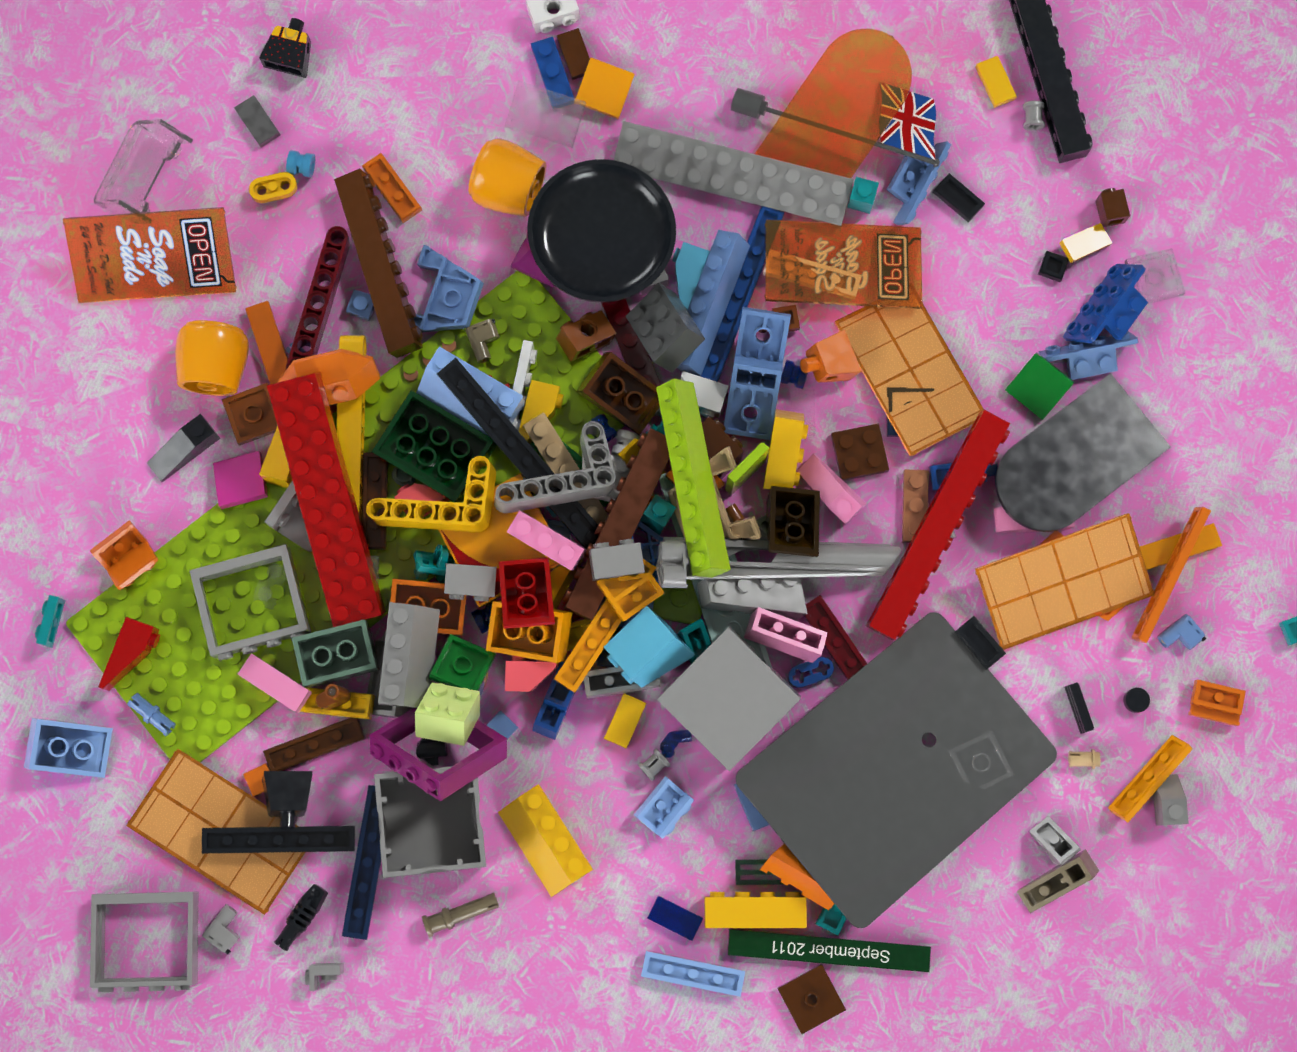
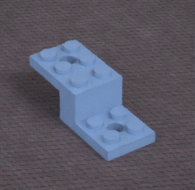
M743 307L724 421L725 433L771 440L791 314ZM761 329L767 330L770 334V337L765 341H761L756 337V333ZM747 407H754L757 410V415L753 418L746 417L744 410Z

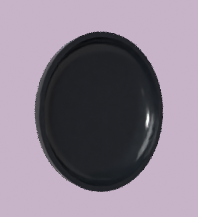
M595 159L566 167L544 184L531 206L527 233L532 256L541 272L553 285L561 291L581 300L614 302L640 293L661 275L670 261L674 250L676 221L668 197L649 175L623 162Z

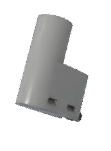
M225 904L202 936L220 951L229 955L230 949L240 937L228 928V925L238 912Z

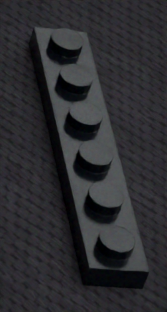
M355 826L295 827L293 830H281L280 827L202 828V854L355 851Z

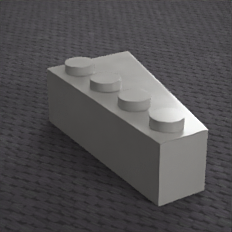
M800 577L704 579L697 584L701 608L729 612L738 611L752 614L760 607L793 620H798L808 614Z

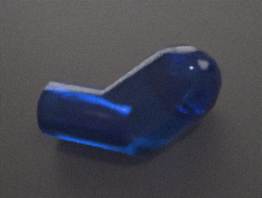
M688 730L669 732L660 743L661 754L665 758L672 757L675 754L674 749L679 743L692 742L691 733Z

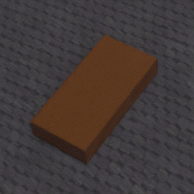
M579 28L557 35V40L571 79L575 80L584 77L590 58Z

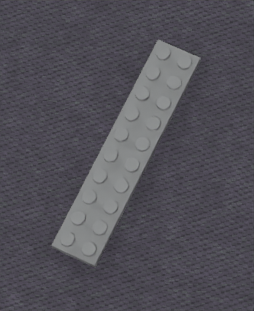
M623 121L614 156L615 161L634 166L653 179L842 226L854 180Z

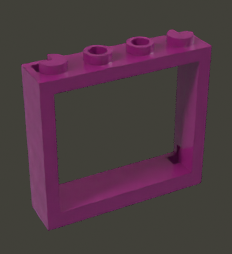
M417 708L409 710L369 735L370 754L375 759H378L391 770L396 771L409 782L414 783L439 801L450 796L507 758V738L477 720L467 742L479 750L439 774L395 745L398 741L415 732V711Z

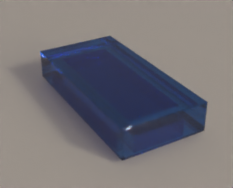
M659 895L647 919L693 941L703 920L702 917Z

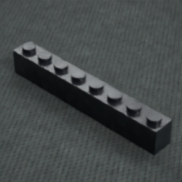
M1009 0L1039 99L1044 102L1043 112L1058 161L1063 163L1086 157L1093 145L1092 138L1085 129V115L1083 112H1080L1078 107V93L1072 88V74L1070 69L1066 68L1064 62L1065 51L1058 43L1059 33L1051 20V7L1049 4H1046L1045 0Z

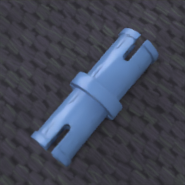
M139 693L131 697L133 701L129 700L127 705L144 717V722L151 723L165 736L172 732L170 728L174 729L176 723L162 714L157 705H151Z

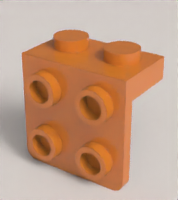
M130 520L90 550L91 554L107 570L118 590L130 586L137 577L151 570L158 561L148 540Z

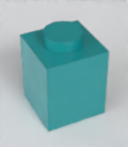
M856 177L847 208L870 214L879 183Z
M655 494L640 521L660 535L677 507Z

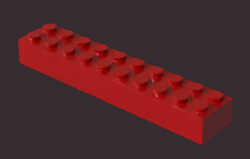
M313 373L267 385L332 625L337 627L381 616L386 611L321 373Z

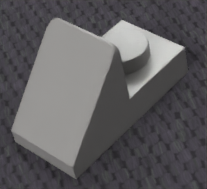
M1049 816L1029 830L1031 836L1045 849L1053 863L1062 866L1081 851L1080 847Z

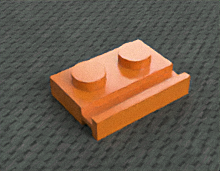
M1197 679L1194 681L1190 702L1191 707L1188 715L1239 726L1246 691Z

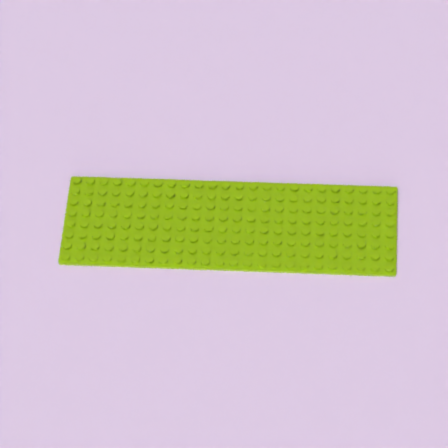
M516 271L478 300L470 323L471 326L487 319H495V326L500 338L486 344L491 355L490 360L484 363L477 362L465 332L466 328L443 330L437 332L422 344L423 348L410 353L388 370L375 384L366 390L364 452H372L410 391L417 392L427 367L423 363V357L425 359H432L439 346L442 348V342L450 345L455 341L457 348L452 352L453 355L485 374L492 375V378L502 384L509 383L510 388L513 390L523 340L532 341L534 350H537L536 362L530 365L529 373H532V380L560 386V394L564 395L561 409H556V413L550 420V423L560 439L581 457L580 436L582 428L586 423L590 421L600 423L607 440L625 425L576 392L601 358L600 353L594 351L570 362L556 340L561 330L560 327L566 322L571 321L570 317L540 281ZM416 370L418 371L417 380L409 382L404 378V372L413 374ZM529 387L525 388L524 396L528 395ZM523 410L520 411L519 419H522ZM336 411V412H334V413L332 414V417H333V421H334L335 428H336V432H337V411ZM588 434V435H587V437L590 438V439H596V438H597V437H596L595 435H593V434ZM496 445L488 459L496 469L495 486L520 474ZM388 463V498L395 499L394 497L398 495L397 491L403 486L398 485L394 481L392 472L395 466ZM484 466L478 474L484 473L487 470V466ZM416 479L415 482H414V483H416V484L425 485V484H423L422 482L418 481L417 479ZM266 483L267 498L221 509L217 503L155 552L158 561L151 570L144 572L130 586L124 587L121 590H118L113 584L66 622L67 627L103 673L126 617L160 629L158 633L160 634V639L156 648H152L151 653L120 680L114 688L126 703L129 700L133 701L131 697L139 693L151 705H157L162 714L176 723L174 729L170 728L172 732L165 736L151 723L144 722V717L131 708L170 760L176 751L180 749L201 763L278 702L238 675L250 654L238 652L233 654V658L220 661L218 658L215 659L210 656L189 570L286 544L290 547L311 633L333 628L313 552H308L265 523V520L287 488ZM484 490L477 491L475 497L484 493ZM461 495L457 502L463 503L464 495ZM404 511L401 512L400 518L406 516ZM432 513L424 517V519H428ZM387 527L386 550H369L386 611L381 616L366 619L369 622L370 628L388 614L393 578L429 582L435 577V574H430L426 580L416 579L413 555L415 550L434 553L438 545L446 546L439 530ZM282 560L202 582L218 646L298 625ZM291 638L282 640V644L279 646L267 648V645L257 647L258 651L252 653L295 682L302 683Z

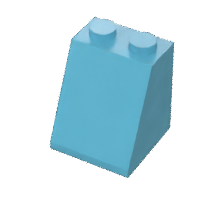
M648 606L642 609L604 646L610 654L607 656V659L616 668L620 666L624 670L621 675L630 684L635 682L641 688L695 655L667 622Z

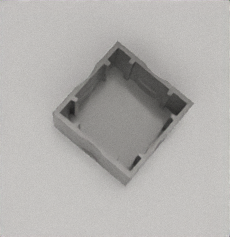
M728 626L657 700L730 771L801 699V696L775 670L768 667L758 657L755 650L731 626Z
M452 766L440 767L435 769V771L441 774ZM397 772L374 774L383 878L486 867L483 829L479 818L480 794L478 777L442 801H439Z

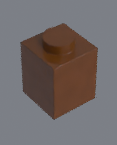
M1105 189L1095 201L1103 227L1124 224L1130 217L1124 189Z

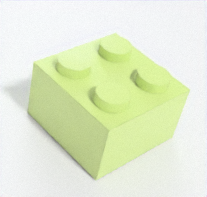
M432 682L415 711L416 737L465 746L480 716V691Z

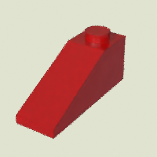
M126 617L98 687L110 691L149 655L152 648H156L158 645L160 629Z

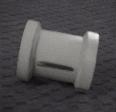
M1028 101L1023 104L1026 122L1023 124L1025 130L1036 131L1045 127V122L1042 121L1044 102Z
M657 749L653 751L654 754L644 763L640 762L638 764L639 768L651 781L655 780L654 776L665 766L669 767L671 765Z

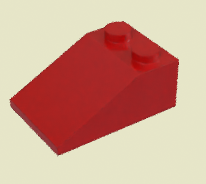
M549 557L500 561L499 576L504 629L555 624Z

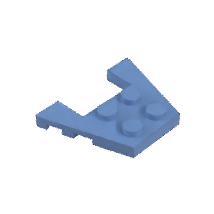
M423 245L417 265L423 269L436 271L438 275L424 315L416 314L414 318L416 326L420 328L421 332L469 327L484 283L460 266L449 261L443 255L432 250L429 246Z

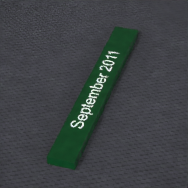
M729 929L728 955L918 972L930 971V946Z

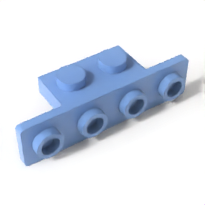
M948 141L937 143L934 146L935 158H938L940 161L937 167H933V164L904 156L886 189L903 202L894 220L896 225L908 224L915 218L917 207L925 199L930 183L938 175L937 170L948 157V150L951 146Z
M1127 331L1122 340H1117L1113 336H1098L1092 343L1070 342L1069 345L1062 347L1057 345L1048 346L1045 350L1039 351V354L1049 362L1066 358L1068 377L1071 380L1118 371L1116 348L1137 344L1138 338Z

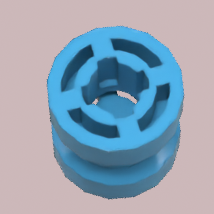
M290 150L287 157L286 171L293 175L301 173L304 177L311 178L315 169V154L306 153L301 155L298 151Z

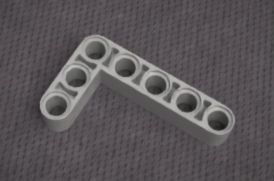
M590 421L582 428L580 446L586 469L500 484L495 492V508L501 513H512L519 510L523 511L602 497L611 493L616 475L602 425L598 422ZM588 434H593V435H595L597 438H596V439H590V438L587 437V435H588ZM599 456L603 460L595 461L592 457ZM604 478L609 483L602 484L598 481V479ZM574 483H582L585 487L577 488L574 486ZM557 487L560 489V492H552L549 488ZM532 491L536 496L529 497L525 492ZM503 495L510 496L512 500L504 501L500 497Z

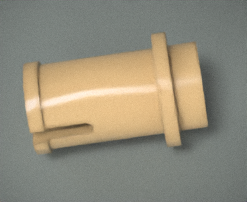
M1091 749V752L1069 751V767H1091L1092 769L1100 767V752H1095L1094 749Z

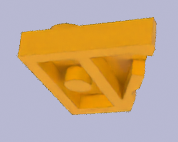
M651 573L600 579L595 582L622 622L664 594V591Z

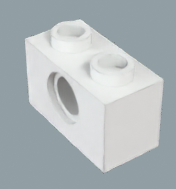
M526 0L527 10L535 33H548L555 27L561 25L569 26L580 19L576 0ZM550 9L559 10L556 14H551L548 11Z

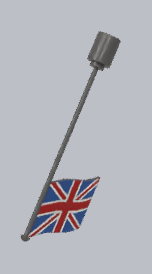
M880 82L882 104L879 119L880 142L769 108L768 102L765 101V96L737 88L733 97L731 111L759 119L760 115L764 116L766 112L933 164V167H937L940 164L939 159L935 158L934 149L936 107L933 98Z

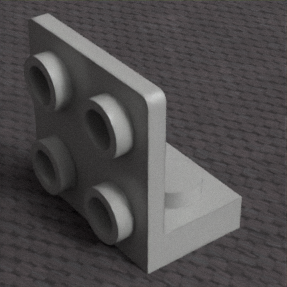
M292 481L265 520V523L300 547L311 552V545Z

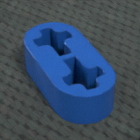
M820 657L813 663L805 662L796 665L789 671L788 681L795 688H803L826 680L833 674V663L828 658ZM819 662L829 667L826 670V675H823L821 672L813 674L812 670L819 667ZM796 670H799L800 673L809 672V676L803 678V683L793 680Z

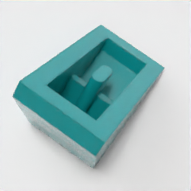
M702 619L695 621L677 633L695 654L689 659L691 664L711 645Z

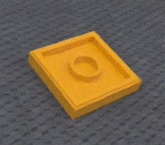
M590 57L574 103L619 119L635 74Z

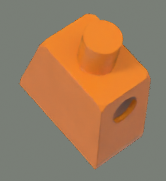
M842 330L815 343L806 350L807 358L800 361L803 373L813 372L815 380L819 383L849 381L862 372L846 330Z

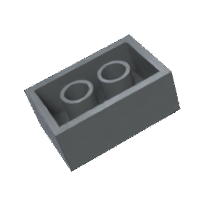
M657 283L626 315L653 362L671 373L705 340L678 295L660 283Z

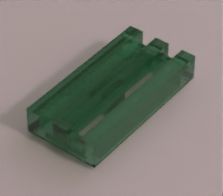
M768 859L735 860V885L785 884L780 882L781 878L780 880H740V875L774 874L769 871L766 874L761 870H740V865H764Z

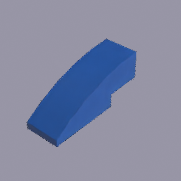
M564 662L559 663V666L555 672L554 677L556 676ZM554 677L544 697L532 730L553 740L558 735L575 694L555 681Z

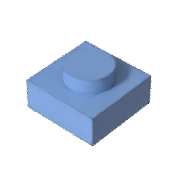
M354 289L346 313L370 321L374 310L371 296Z

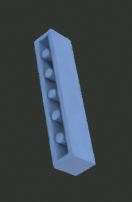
M718 230L688 308V313L703 334L705 340L677 367L681 372L685 371L698 376L702 375L750 247L739 233Z

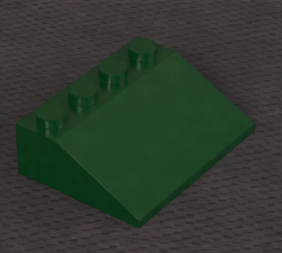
M411 390L375 445L372 453L451 501L457 502L465 491L470 461L476 456H484L489 459L496 448V444L489 436Z

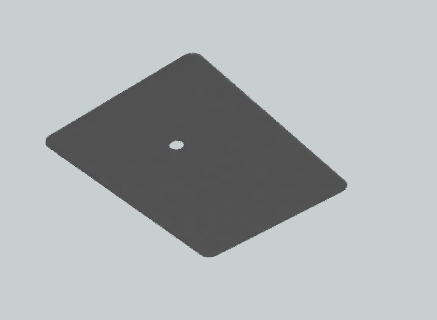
M932 612L923 617L740 769L736 775V784L854 927L865 928L1056 760L1057 751L988 669L986 670L957 636L955 630L941 614ZM925 733H931L935 736L936 743L933 747H926L922 743V737Z

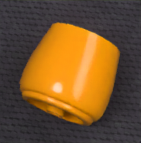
M497 138L487 141L481 148L474 163L468 184V192L473 201L484 208L526 217L530 213L534 199L542 188L547 164L533 153L508 140Z
M195 320L187 322L179 330L176 339L177 385L184 390L204 395L229 396L236 394L246 367L249 352V342L243 330L217 321Z

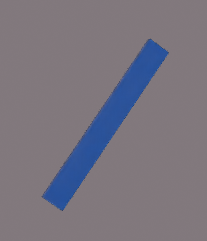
M761 206L747 241L750 245L700 377L716 382L719 381L740 328L742 309L749 305L769 250L783 219L784 212Z

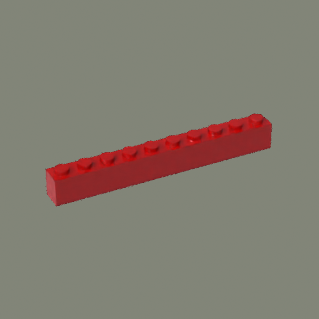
M985 409L979 412L866 624L867 627L891 640H896L897 637L900 638L907 627L904 623L908 615L912 616L918 607L916 600L919 594H924L930 584V581L927 580L931 572L935 573L940 566L941 560L939 557L943 550L947 551L953 541V538L950 537L953 530H958L964 520V517L961 515L966 507H971L976 497L973 494L976 487H981L987 477V474L984 473L988 465H993L999 454L996 452L999 444H1004L1010 434V431L1007 430L1010 425L1009 422Z

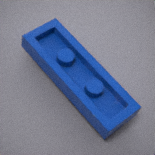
M549 37L531 43V48L552 109L556 110L574 104L575 99L554 38Z

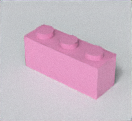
M520 510L507 530V533L571 571L575 570L586 551L585 548Z
M758 607L750 615L744 638L813 663L822 655L827 632Z

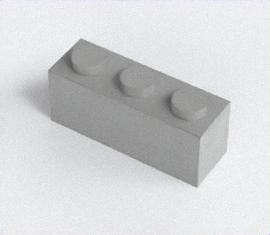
M620 666L618 668L611 667L589 671L584 678L586 697L591 699L659 688L660 678L641 688L635 682L630 684L621 675L624 670Z

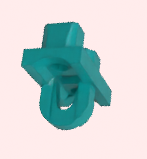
M438 545L434 553L415 550L413 555L415 560L414 574L418 580H426L430 574H435L436 580L439 583H445L446 563L456 564L453 557L449 556L447 546Z

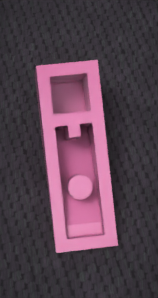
M815 453L797 470L813 490L820 491V499L845 524L851 521L867 504Z

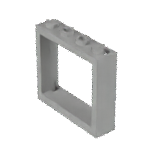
M286 544L189 570L211 657L218 658L219 661L233 658L234 653L243 652V654H250L258 651L257 647L267 645V648L279 646L282 644V640L291 638L292 641L293 637L311 633L290 547ZM282 560L298 625L218 646L202 582Z
M199 892L92 894L90 988H98V992H114V987H123V992L139 991V987L149 986V991H164V986H174L175 991L190 990V985L198 984ZM188 902L187 976L104 978L106 904Z

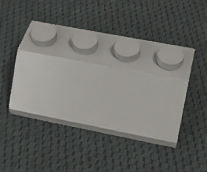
M389 602L378 698L379 705L418 708L432 683L429 675L434 667L440 609Z

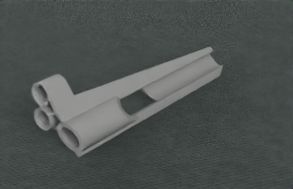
M664 537L663 542L659 544L656 571L661 588H687L686 579L884 576L900 554L901 548L889 544L819 542L818 557L778 553L771 563L729 561L730 571L709 578L692 576L685 537ZM725 539L728 557L743 549L768 550V540Z

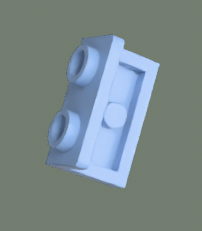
M665 776L634 816L663 839L674 830L675 824L681 816L690 810L694 799Z

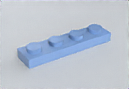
M650 951L645 953L641 977L741 997L745 971Z

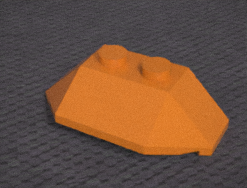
M338 349L293 360L284 374L278 379V382L320 372L329 405L357 399L380 379V374L372 356H364L356 352Z

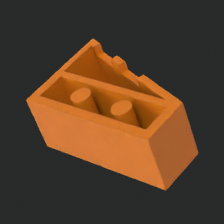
M785 843L760 868L766 874L769 871L781 878L780 882L786 886L791 884L801 890L803 896L828 911L835 905Z

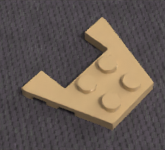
M730 446L725 447L709 460L724 538L759 539L762 535L755 516L731 523L714 475L735 469L737 466ZM673 487L668 491V495L672 505L677 507L674 512L682 534L685 537L676 488Z

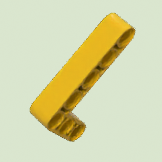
M476 456L470 461L463 503L374 498L367 504L366 513L380 526L482 532L490 523L496 469L484 456ZM487 466V470L484 473L478 474L481 467ZM484 490L481 497L475 498L477 491ZM379 509H385L382 515L376 516ZM408 509V514L400 518L401 512ZM432 511V515L428 519H424L425 513ZM456 512V517L453 520L447 521L448 516ZM475 514H481L478 521L471 522Z

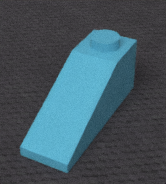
M683 242L681 249L676 248L672 261L675 262L678 297L688 311L710 251Z

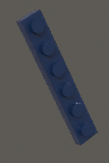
M371 785L368 786L342 932L343 937L363 940L368 939L381 865L375 786Z

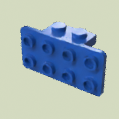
M1116 264L1112 266L1102 283L1094 289V294L1089 301L1081 307L1078 316L1068 325L1063 338L1071 342L1092 343L1105 328L1115 339L1122 340L1148 303L1134 288L1146 268L1143 265Z

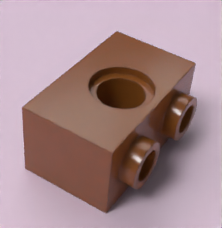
M600 310L596 313L588 312L576 322L571 320L560 327L561 330L556 340L570 362H573L610 345L617 333L603 311Z

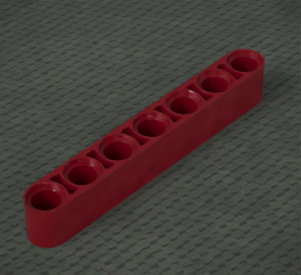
M341 226L331 227L326 234L286 369L293 360L317 355L350 247L348 233ZM336 238L344 239L341 243L333 242ZM328 260H337L333 265L326 264ZM323 281L331 282L326 287H322L319 285ZM318 302L324 304L323 307L319 309L313 307V305ZM310 324L317 325V328L315 330L311 331L306 329V327ZM303 346L311 347L308 352L302 353L299 351Z

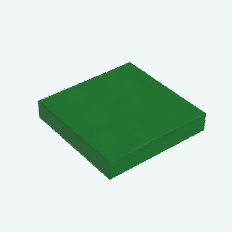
M1036 352L1005 391L1043 420L1074 384V381Z
M450 634L429 675V679L449 686L479 691L496 657V653L486 651L485 648Z

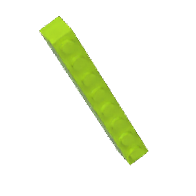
M674 378L656 387L687 551L692 576L713 578L730 571L731 568L694 383Z

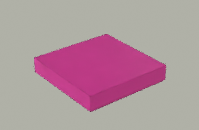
M260 451L213 463L218 506L221 509L268 497L266 482L259 475L263 465Z

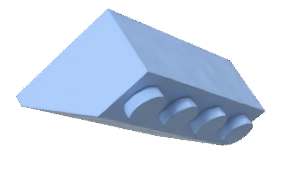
M439 346L424 371L416 393L487 435L436 375L449 362L457 358L509 421L513 423L525 404L524 396Z

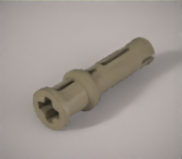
M493 892L449 910V908L445 907L442 908V912L428 917L424 915L422 920L430 938L433 936V933L446 928L451 930L455 927V924L499 908V904Z

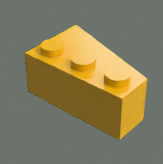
M776 409L763 483L764 489H770L771 486L798 487L800 472H796L797 463H802L804 449L800 448L801 439H806L808 425L804 424V413Z

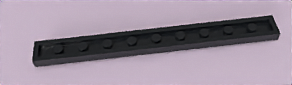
M454 358L436 374L525 479L554 474L457 358ZM557 487L549 488L552 492H560V489ZM578 501L549 506L586 550L590 543L595 544L598 536L594 533L598 524Z

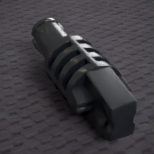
M313 884L286 918L287 925L274 943L283 950L288 951L298 934L306 931L315 915L320 911L328 892L321 886Z

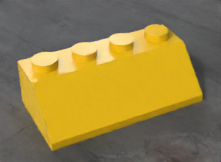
M539 784L498 812L551 897L594 870Z

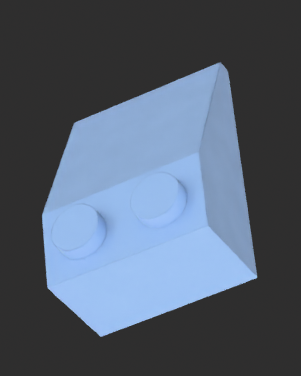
M32 718L24 768L105 778L113 728Z

